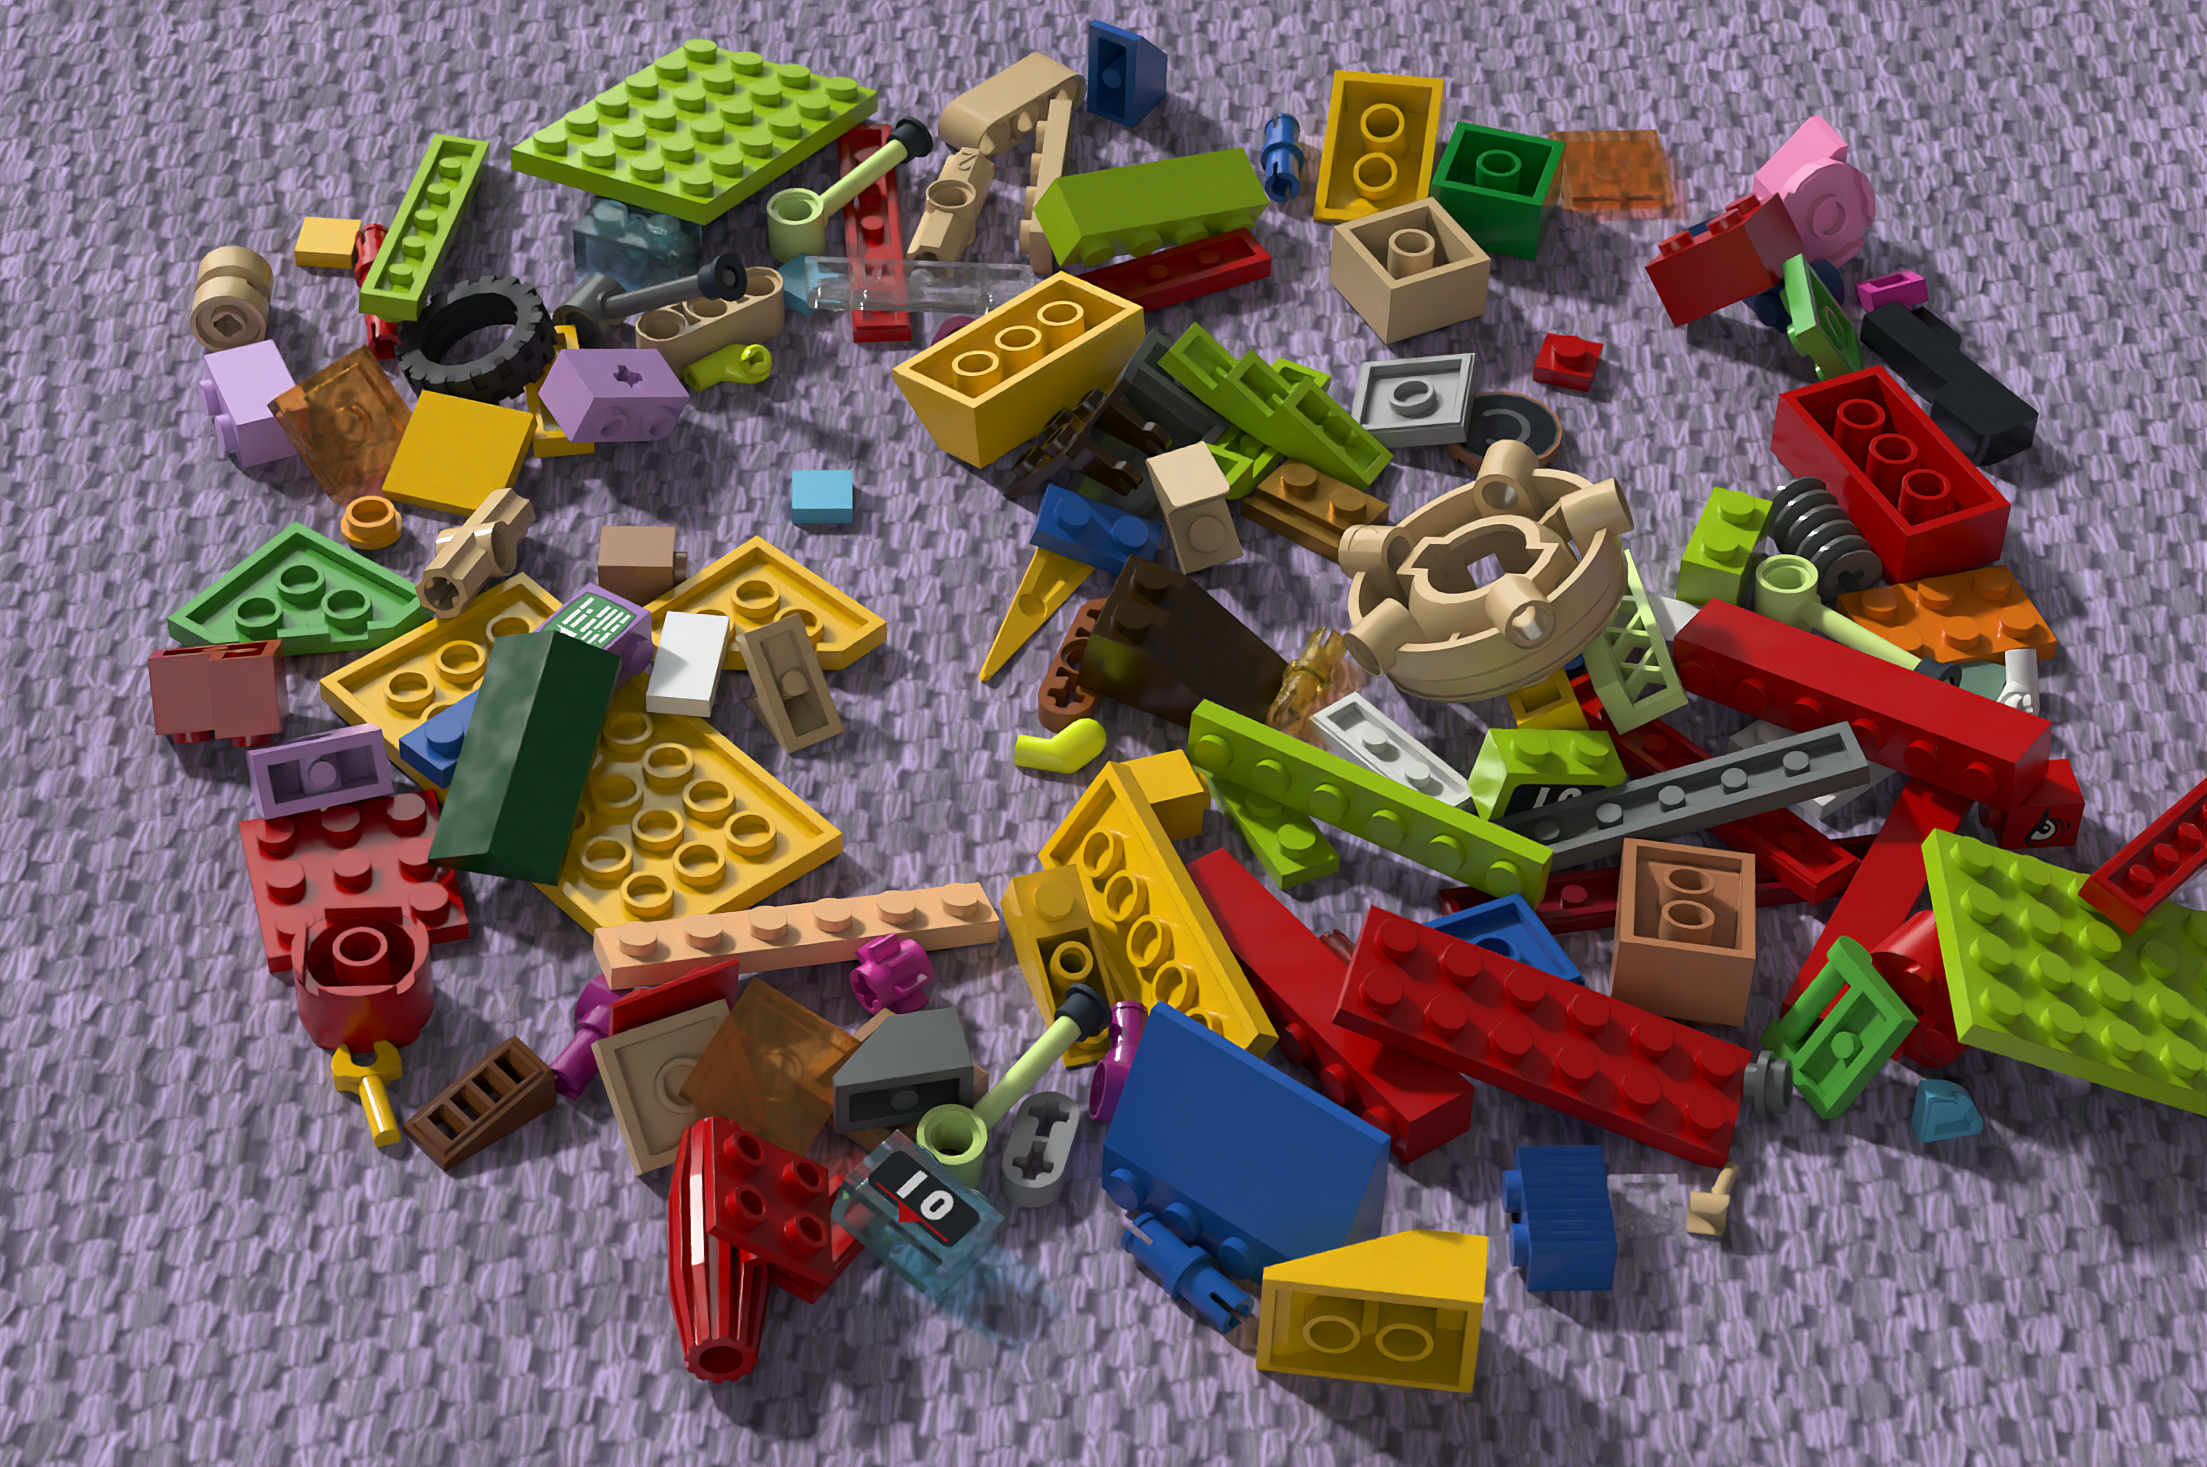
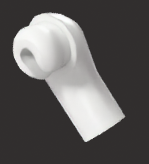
M2036 649L2005 651L2006 685L1997 702L2039 716L2040 701Z

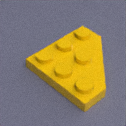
M758 535L643 607L651 613V633L654 644L653 659L651 661L653 662L655 661L667 611L730 617V636L721 670H748L735 637L800 613L821 670H843L887 641V622Z

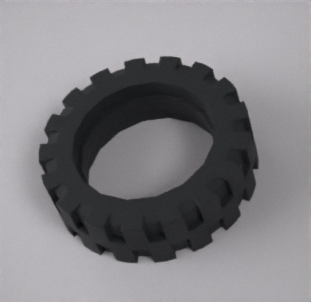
M495 275L482 276L480 282L470 283L469 280L455 284V289L446 294L443 291L435 294L430 298L431 304L422 309L417 322L412 321L409 326L402 327L398 336L401 344L396 345L395 353L399 361L398 364L418 399L422 390L500 406L499 401L507 397L513 400L525 392L523 387L529 382L535 384L545 373L543 370L544 365L551 364L554 360L556 352L553 345L558 344V334L535 288L528 282L521 285L519 279L513 276H505L503 280H497ZM492 325L515 326L512 334L499 348L481 359L462 365L443 366L439 364L442 356L455 342L473 331Z

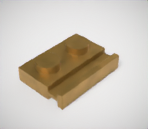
M1290 457L1257 486L1256 494L1252 498L1246 496L1241 500L1240 515L1340 564L1338 549L1344 532L1354 525L1382 526L1389 518L1390 505Z

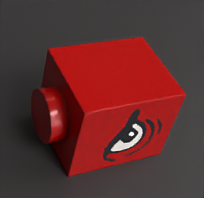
M2069 759L2049 760L2048 773L2012 814L1978 802V815L1984 829L1992 828L2000 849L2075 846L2085 801Z

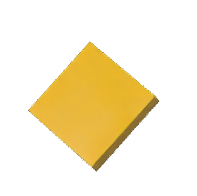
M422 390L381 490L384 498L471 517L492 491L504 488L513 489L538 426L535 414Z

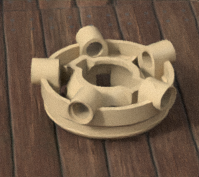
M1500 440L1493 443L1487 449L1476 481L1465 484L1432 500L1403 519L1396 526L1354 525L1349 527L1344 532L1338 549L1341 569L1348 578L1353 579L1348 596V611L1354 626L1344 634V642L1348 651L1356 662L1374 677L1380 678L1385 674L1389 681L1401 691L1424 700L1439 703H1466L1502 696L1531 685L1562 668L1587 649L1606 629L1622 602L1627 586L1628 561L1622 549L1621 534L1635 528L1630 507L1616 477H1612L1593 484L1574 473L1554 469H1539L1538 457L1530 447L1515 440ZM1570 540H1574L1583 559L1580 564L1574 551L1567 544ZM1495 553L1505 575L1493 583L1478 589L1467 566Z

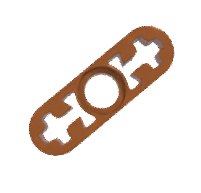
M1108 598L1093 599L1080 607L1038 691V720L1042 726L1052 732L1060 733L1079 719L1090 718L1094 720L1105 697L1076 685L1079 672L1073 670L1070 666L1082 662L1090 633ZM1068 690L1076 692V702H1071L1067 708H1061L1068 698Z

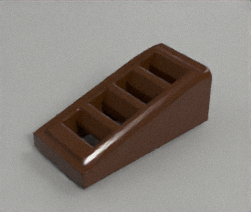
M513 1036L487 1053L402 1125L403 1133L443 1172H446L557 1106L554 1073L517 1036ZM494 1092L501 1100L495 1103L488 1095ZM468 1107L479 1118L473 1122L462 1110ZM445 1121L458 1136L451 1141L436 1126Z

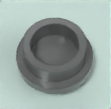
M1762 1050L1758 1062L1748 1063L1746 1066L1743 1081L1745 1104L1754 1105L1755 1114L1758 1119L1769 1120L1772 1113L1787 1114L1790 1109L1793 1093L1791 1059L1777 1058L1774 1051Z

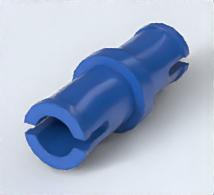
M1279 113L1277 114L1278 127L1275 128L1273 116L1265 124L1266 143L1261 149L1260 162L1262 169L1266 172L1264 184L1266 195L1276 202L1284 203L1288 202L1287 188L1290 187L1292 200L1300 192L1299 172L1304 166L1305 153L1302 145L1299 143L1300 125L1298 120L1290 114Z
M1146 1212L1132 1222L1152 1239L1151 1245L1142 1238L1137 1237L1129 1229L1125 1231L1121 1239L1122 1249L1127 1253H1131L1162 1279V1288L1174 1300L1183 1297L1214 1323L1224 1335L1241 1324L1236 1317L1222 1306L1224 1301L1235 1310L1241 1312L1245 1317H1249L1254 1308V1298L1244 1293L1212 1266V1257L1200 1246L1190 1248L1161 1224L1154 1214Z

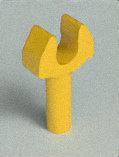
M386 1040L375 1042L376 1062L370 1066L360 1067L352 1063L351 1054L346 1044H340L331 1061L335 1090L352 1091L360 1095L376 1147L399 1143L401 1134L387 1092L389 1084L403 1076L398 1049Z

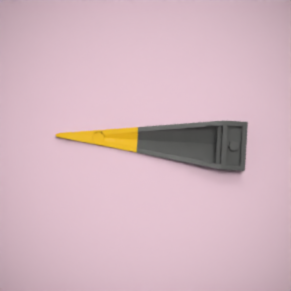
M1152 328L1113 382L1115 383L1124 377L1131 384L1120 401L1147 422L1156 423L1169 433L1172 443L1166 451L1161 450L1158 455L1194 445L1200 441L1214 445L1226 431L1231 421L1202 402L1157 364L1174 343ZM1093 427L1089 438L1119 461H1126L1135 466L1141 473L1143 482L1137 490L1132 489L1127 496H1123L1112 488L1073 470L1065 489L1145 518L1159 503L1145 462L1146 459L1152 457L1140 449ZM1038 547L978 676L980 682L989 680L1096 568Z

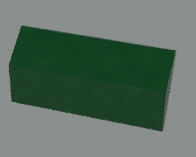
M556 630L496 637L428 855L429 866L558 886L623 664L621 656Z

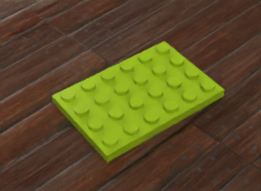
M692 39L686 41L683 46L665 57L658 58L655 63L640 72L628 76L625 81L610 90L598 94L595 99L575 111L565 114V117L545 129L536 131L533 136L511 148V170L701 225H707L878 111V91L858 86V83L851 78H828L810 73V69L803 65H780L763 60V57L755 52L743 51L736 53L717 48L716 43L710 40Z
M1934 828L1921 845L1958 1042L2207 1117V911L2194 910L2169 902L2131 936L2077 895L2088 877L2091 876L2090 874L2073 872L2042 862L2033 856L2019 855L1982 843L1973 837H1962Z

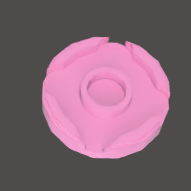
M1822 158L1807 163L1789 177L1779 193L1808 251L1804 256L1807 262L1816 258H1823L1832 263L1835 268H1839L1858 254L1865 243V240L1861 238L1865 233L1867 225L1872 227L1876 214L1875 192L1864 173L1842 160Z

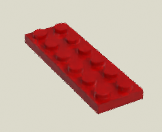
M1373 905L1370 906L1363 919L1332 1020V1024L1687 1161L1717 1169L1722 1168L1729 1156L1743 1095L1744 1073L1752 1055V1051Z

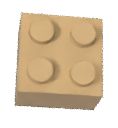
M1429 197L1334 226L1329 281L1387 345L1484 315L1491 259L1433 197Z

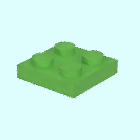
M1799 254L1782 263L1781 267L1786 288L1780 290V297L1786 311L1792 318L1793 324L1787 326V333L1797 353L1801 357L1807 355L1812 357L1816 363L1815 369L1820 382L1865 369L1857 328L1804 256Z

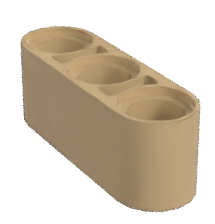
M1036 52L1030 54L951 101L939 119L938 136L942 141L959 151L962 147L980 149L986 158L995 153L1001 155L1026 140L1023 136L1033 130L1036 131L1037 121H1047L1050 99L1072 100V108L1078 109L1086 95V79L1081 74L1044 53Z
M762 266L745 268L747 289L744 296L739 300L728 302L722 298L708 300L705 297H700L647 311L639 316L636 321L637 349H658L678 380L684 378V367L727 345L741 344L750 346L767 341L781 333L784 328L783 277L779 272L771 268Z

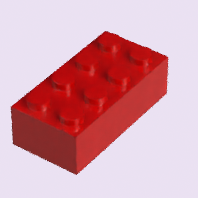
M1881 365L1779 394L1770 450L1795 478L1815 477L1826 483V490L1835 495L1839 506L1847 512L1849 520L1858 527L1861 537L1868 541L1871 551L1880 558L1883 566L1881 574L1891 585L1960 573L2000 560L2011 504Z

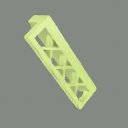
M1629 549L1624 551L1628 561L1629 573L1622 602L1606 629L1582 652L1594 690L1619 735L1689 703L1636 562ZM1621 612L1635 614L1626 628L1611 627ZM1634 647L1648 649L1639 664L1624 662ZM1647 683L1667 685L1666 689L1636 703L1634 702Z

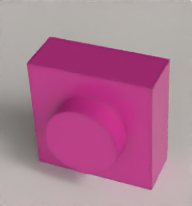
M1908 268L1854 283L1857 301L1861 307L1869 312L1895 301L1908 311H1912L1911 305L1929 301L1925 278Z

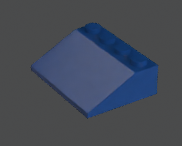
M1160 1000L1151 1009L1103 1144L1102 1188L1107 1191L1109 1197L1119 1207L1128 1211L1137 1209L1143 1214L1146 1212L1154 1214L1161 1224L1185 1244L1189 1245L1192 1243L1195 1246H1200L1211 1256L1218 1259L1222 1268L1232 1277L1239 1280L1250 1279L1262 1287L1265 1267L1381 1238L1391 1136Z

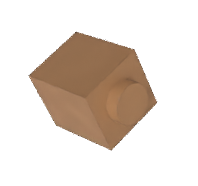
M602 525L597 564L598 585L634 604L644 607L686 581L689 574L688 552L677 551L676 526Z

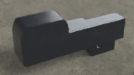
M1895 301L1863 316L1859 340L1907 378V386L1931 404L1929 417L1975 466L1993 465L2032 447L2039 413L1960 351L1961 336L1924 306L1908 311Z

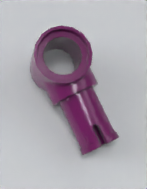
M603 974L595 976L587 984L581 993L574 1013L575 1036L560 1055L549 1065L555 1076L557 1093L576 1101L596 1076L599 1068L591 1044L609 1037L610 1003L621 1000L625 995L636 989L610 990Z
M1135 1001L1118 1002L1110 1008L1113 1014V1021L1108 1026L1109 1052L1098 1062L1090 1087L1089 1115L1092 1120L1112 1122L1149 1017L1147 1007Z

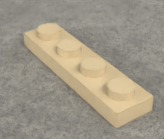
M1050 99L1047 121H1037L1036 153H1032L1030 186L1026 188L1025 220H1021L1019 239L1020 254H1030L1031 274H1053L1055 255L1033 208L1055 178L1068 175L1072 149V100Z

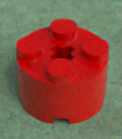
M357 898L340 901L324 908L325 918L319 920L308 928L306 921L294 935L291 945V959L299 1018L315 1045L323 1049L337 1050L340 1044H346L351 1053L375 1052V1042L386 1040L395 1048L406 1047L414 1043L419 1037L421 1029L429 1021L435 1004L429 936L422 922L417 918L416 924L406 916H403L401 906L391 901L375 898Z
M1920 911L1899 926L1869 954L1872 957V966L1919 1020L1890 1058L1898 1061L1906 1055L1923 1067L1939 1068L1954 1062L1971 1046L1958 1042L1934 911Z

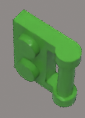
M1840 936L1827 952L1828 963L1783 1019L1772 1020L1760 1035V1042L1767 1051H1774L1777 1058L1791 1059L1794 1085L1822 1119H1834L1843 1115L1919 1022L1872 966V957L1869 952L1857 941L1846 936ZM1848 983L1851 986L1808 1041L1804 1043L1802 1037L1843 986Z

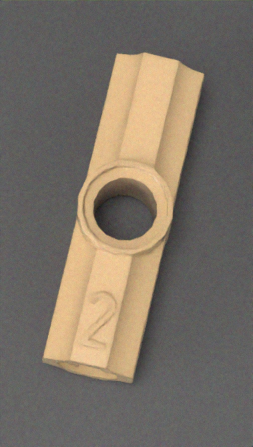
M962 147L955 155L948 156L939 179L931 183L926 189V209L906 254V270L912 272L922 284L940 286L944 280L953 278L965 248L975 240L976 221L995 176L994 163L987 160L980 149Z
M512 488L494 490L463 526L440 531L436 541V557L423 571V578L415 586L421 606L436 612L440 619L460 616L491 578L511 575L516 567L517 547L528 535V528L536 520L531 501L517 495Z

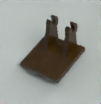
M1124 377L1103 391L1095 385L1076 402L1071 411L1065 406L1047 421L1041 429V433L1046 439L1040 447L1037 444L1030 447L1015 462L1011 470L1017 476L1003 493V496L1015 501L1064 467H1069L1112 488L1118 494L1127 496L1132 489L1137 490L1143 482L1141 473L1132 464L1126 461H1119L1090 439L1087 436L1094 427L1140 449L1151 457L1157 456L1161 450L1166 451L1172 443L1171 437L1162 426L1147 422L1120 401L1131 386Z

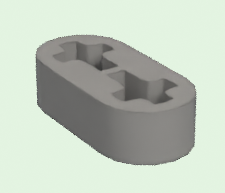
M1053 1091L1035 1093L1026 1098L1018 1109L1002 1158L1001 1188L1005 1196L1015 1204L1024 1207L1045 1206L1056 1200L1063 1191L1079 1140L1080 1110L1076 1102L1067 1095ZM1046 1118L1056 1119L1058 1122L1053 1124L1049 1138L1039 1136V1126L1045 1123ZM1033 1160L1042 1161L1043 1172H1039L1035 1180L1023 1178V1176L1029 1173Z

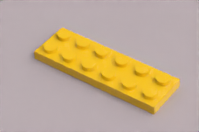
M1108 761L1037 855L1045 870L1076 864L1116 1003L1122 1001L1141 1003L1147 1007L1150 1015L1152 1007L1161 1000L1262 1060L1277 1042L1279 1036L1130 767Z

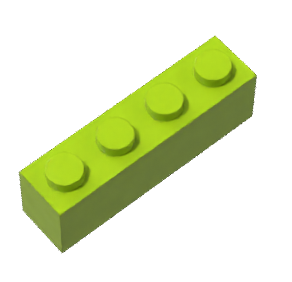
M1239 147L1058 177L1053 180L1033 210L1060 267L1084 263L1085 266H1095L1107 261L1111 257L1131 254L1133 258H1138L1151 254L1158 249L1180 246L1246 227L1251 233L1255 228L1254 223L1269 206L1270 202L1244 148Z

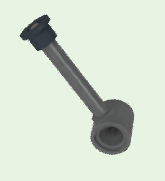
M732 254L717 256L712 264L701 267L698 274L626 292L620 283L607 275L590 274L584 278L554 311L552 321L554 326L575 324L579 349H600L631 315L700 297H705L708 300L722 298L728 302L741 299L747 289V274L741 261Z

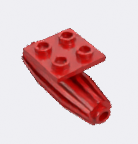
M717 1116L696 1121V1125L693 1127L688 1126L683 1131V1136L680 1137L667 1200L668 1296L685 1367L689 1373H695L697 1379L702 1381L705 1379L712 1380L713 1383H722V1381L726 1380L734 1382L740 1380L742 1375H749L753 1371L754 1364H757L770 1292L769 1263H775L825 1286L834 1278L828 1168L815 1163L807 1157L799 1156L764 1140L745 1128L741 1129L739 1123L733 1120L730 1121Z

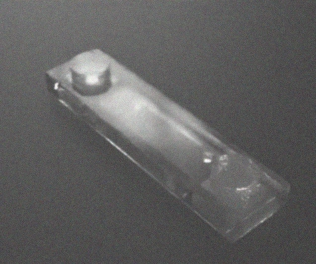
M805 256L803 268L807 308H823L830 311L849 309L986 315L1035 286L1032 265Z

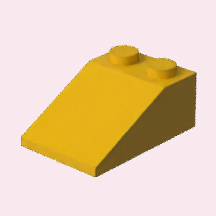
M1335 70L1313 220L1346 223L1430 197L1431 183L1440 162L1447 114L1445 79Z
M1415 1228L1265 1267L1262 1279L1255 1370L1472 1394L1484 1305L1489 1236Z

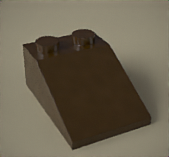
M1130 554L1090 633L1076 685L1187 729H1190L1192 712L1204 699L1265 725L1291 665L1189 576Z

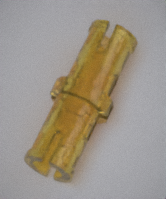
M1327 628L1315 629L1311 633L1299 659H1295L1287 665L1282 675L1284 677L1282 680L1283 687L1266 712V720L1270 727L1282 730L1289 716L1292 715L1294 720L1287 732L1299 735L1303 731L1306 721L1317 701L1323 702L1329 695L1332 688L1330 686L1332 683L1331 677L1347 653L1348 649L1345 645L1344 637L1340 633L1332 630L1325 645L1320 646L1326 635Z

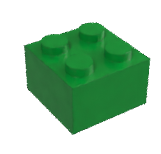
M1457 121L1432 180L1430 197H1433L1482 250L1535 261L1560 198L1566 142Z

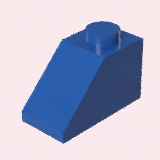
M1094 19L1089 24L1087 112L1134 129L1166 97L1168 55L1143 36Z

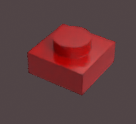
M1547 332L1534 365L1532 381L1589 393L1602 359L1604 344L1583 340L1572 335L1563 336Z

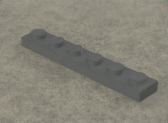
M1848 721L1488 822L1553 849L1554 854L1549 872L1551 873L1622 853L1624 837L1661 842L1870 783V769Z

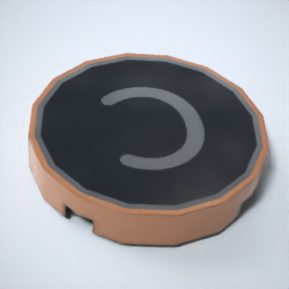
M1507 391L1480 392L1474 396L1467 442L1445 444L1450 457L1458 462L1459 458L1462 462L1469 465V471L1478 474L1487 449L1493 443L1500 440H1515L1524 443L1534 451L1538 457L1540 469V467L1547 465L1549 462L1551 466L1558 459L1563 429L1558 416L1543 402L1520 393Z

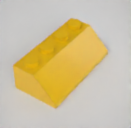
M1060 271L892 369L893 380L938 447L982 469L986 465L996 462L1001 456L1029 439L1039 436L1043 426L1056 412L1065 406L1071 411L1076 402L1093 386L1097 385L1103 391L1113 384L1146 337L1143 307Z

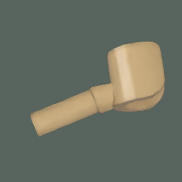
M1733 1161L1724 1163L1711 1193L1690 1191L1686 1232L1721 1236L1724 1233L1730 1192L1740 1171L1737 1163Z

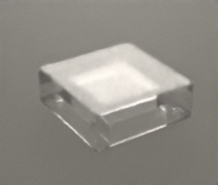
M1677 1174L1608 1175L1607 1188H1609V1199H1611L1612 1220H1614L1616 1240L1685 1238L1686 1221Z

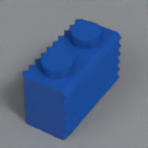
M1517 1146L1514 1170L1503 1171L1501 1193L1504 1213H1516L1518 1224H1510L1509 1258L1512 1267H1524L1527 1291L1612 1290L1617 1259V1242L1614 1220H1612L1611 1199H1609V1188H1607L1602 1146Z

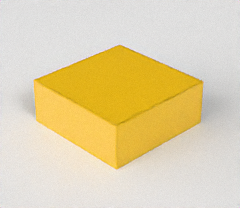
M305 217L294 250L296 265L353 269L358 253L355 235L358 230L363 233L362 220Z

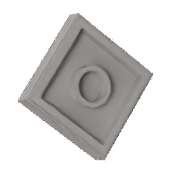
M1463 353L1363 362L1360 367L1351 416L1386 449L1467 442L1479 372L1476 354Z

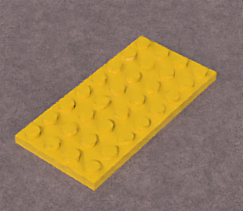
M522 571L476 596L460 616L441 619L438 616L319 680L321 700L351 726L372 722L381 728L387 757L423 789H434L436 800L444 806L450 786L445 789L440 788L400 758L398 739L481 687L496 637L532 633L561 608L563 604ZM645 671L634 675L613 695L558 886L531 882L593 937L596 928L620 926L627 922L638 921L645 923L687 918L693 914L712 915L745 911L843 852V833L704 719L699 716L647 712L646 692L651 676Z

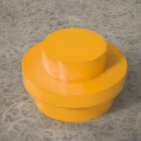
M364 496L352 501L347 506L340 524L341 534L345 542L363 550L385 548L396 542L403 531L400 514L388 499L380 496Z

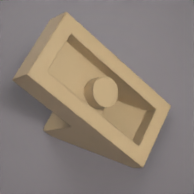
M1204 441L1145 460L1180 569L1184 575L1244 556L1225 499L1232 492L1230 485Z
M800 613L735 637L757 696L744 700V702L787 754L845 732Z

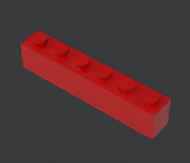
M1712 598L1674 636L1673 662L1685 691L1798 734L1848 721L1867 760L2006 813L2012 814L2048 773L2052 731L2051 721L1722 600Z
M1223 847L1184 866L1279 1036L1277 1041L1282 1054L1291 1064L1295 1066L1302 1064L1316 1077L1328 1100L1340 1107L1345 1106L1355 1116L1391 1136L1390 1151L1404 1165L1413 1162L1470 1130L1475 1087L1459 1072L1332 1024L1349 967Z

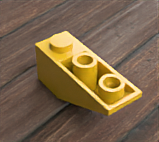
M1076 864L1012 877L1000 901V906L1014 954L1047 1028L1049 1029L1055 1023L1054 1013L1066 1001L1065 994L1067 989L1075 983H1081L1094 989L1111 1008L1116 1004V1000ZM1108 1027L1103 1030L1096 1029L1084 1042L1075 1041L1060 1056L1065 1068L1103 1059L1109 1052Z

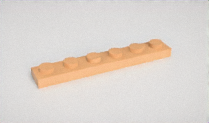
M979 882L968 884L950 883L943 887L910 891L890 890L877 895L844 899L824 898L811 903L778 907L759 906L752 910L712 915L693 914L687 918L645 923L638 921L627 922L620 926L596 928L594 930L593 951L610 990L665 984L684 977L688 972L703 965L715 966L737 958L740 962L739 974L858 960L855 954L857 949L880 936L885 938L892 933L897 935L900 943L906 939H911L917 942L924 951L998 942L1000 919Z

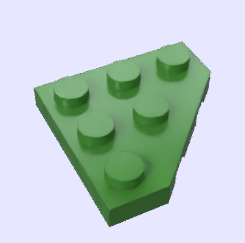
M295 521L167 618L170 637L187 647L282 639L284 656L380 648L420 627L434 616L436 612L421 606L415 590L416 584Z

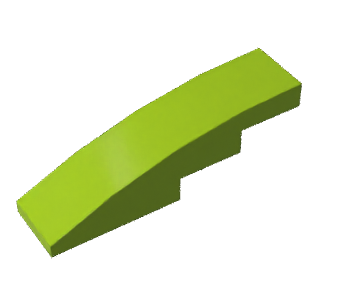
M1194 322L1157 362L1158 365L1202 402L1255 439L1289 458L1292 457L1362 492L1371 485L1394 457L1390 451L1311 378L1306 376L1294 388L1252 349L1238 361L1197 322Z

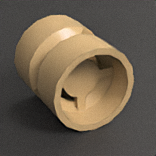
M226 246L209 252L203 258L198 270L189 322L192 335L200 345L212 352H220L264 340L274 277L271 266L263 256L248 248Z

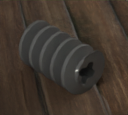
M1805 476L1792 479L1779 486L1768 499L1773 501L1768 536L1774 541L1780 553L1805 558L1816 567L1818 571L1817 594L1821 597V604H1836L1837 595L1873 588L1881 577L1883 570L1881 560L1878 555L1871 551L1868 541L1861 537L1858 527L1849 520L1847 512L1839 506L1835 495L1826 490V483L1819 478Z

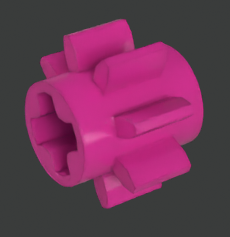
M892 933L885 938L880 936L855 951L862 965L851 971L850 983L857 1000L869 1013L876 1015L885 1007L895 1014L913 1013L929 1003L922 988L933 982L934 969L927 953L917 942L906 939L900 943L897 935Z

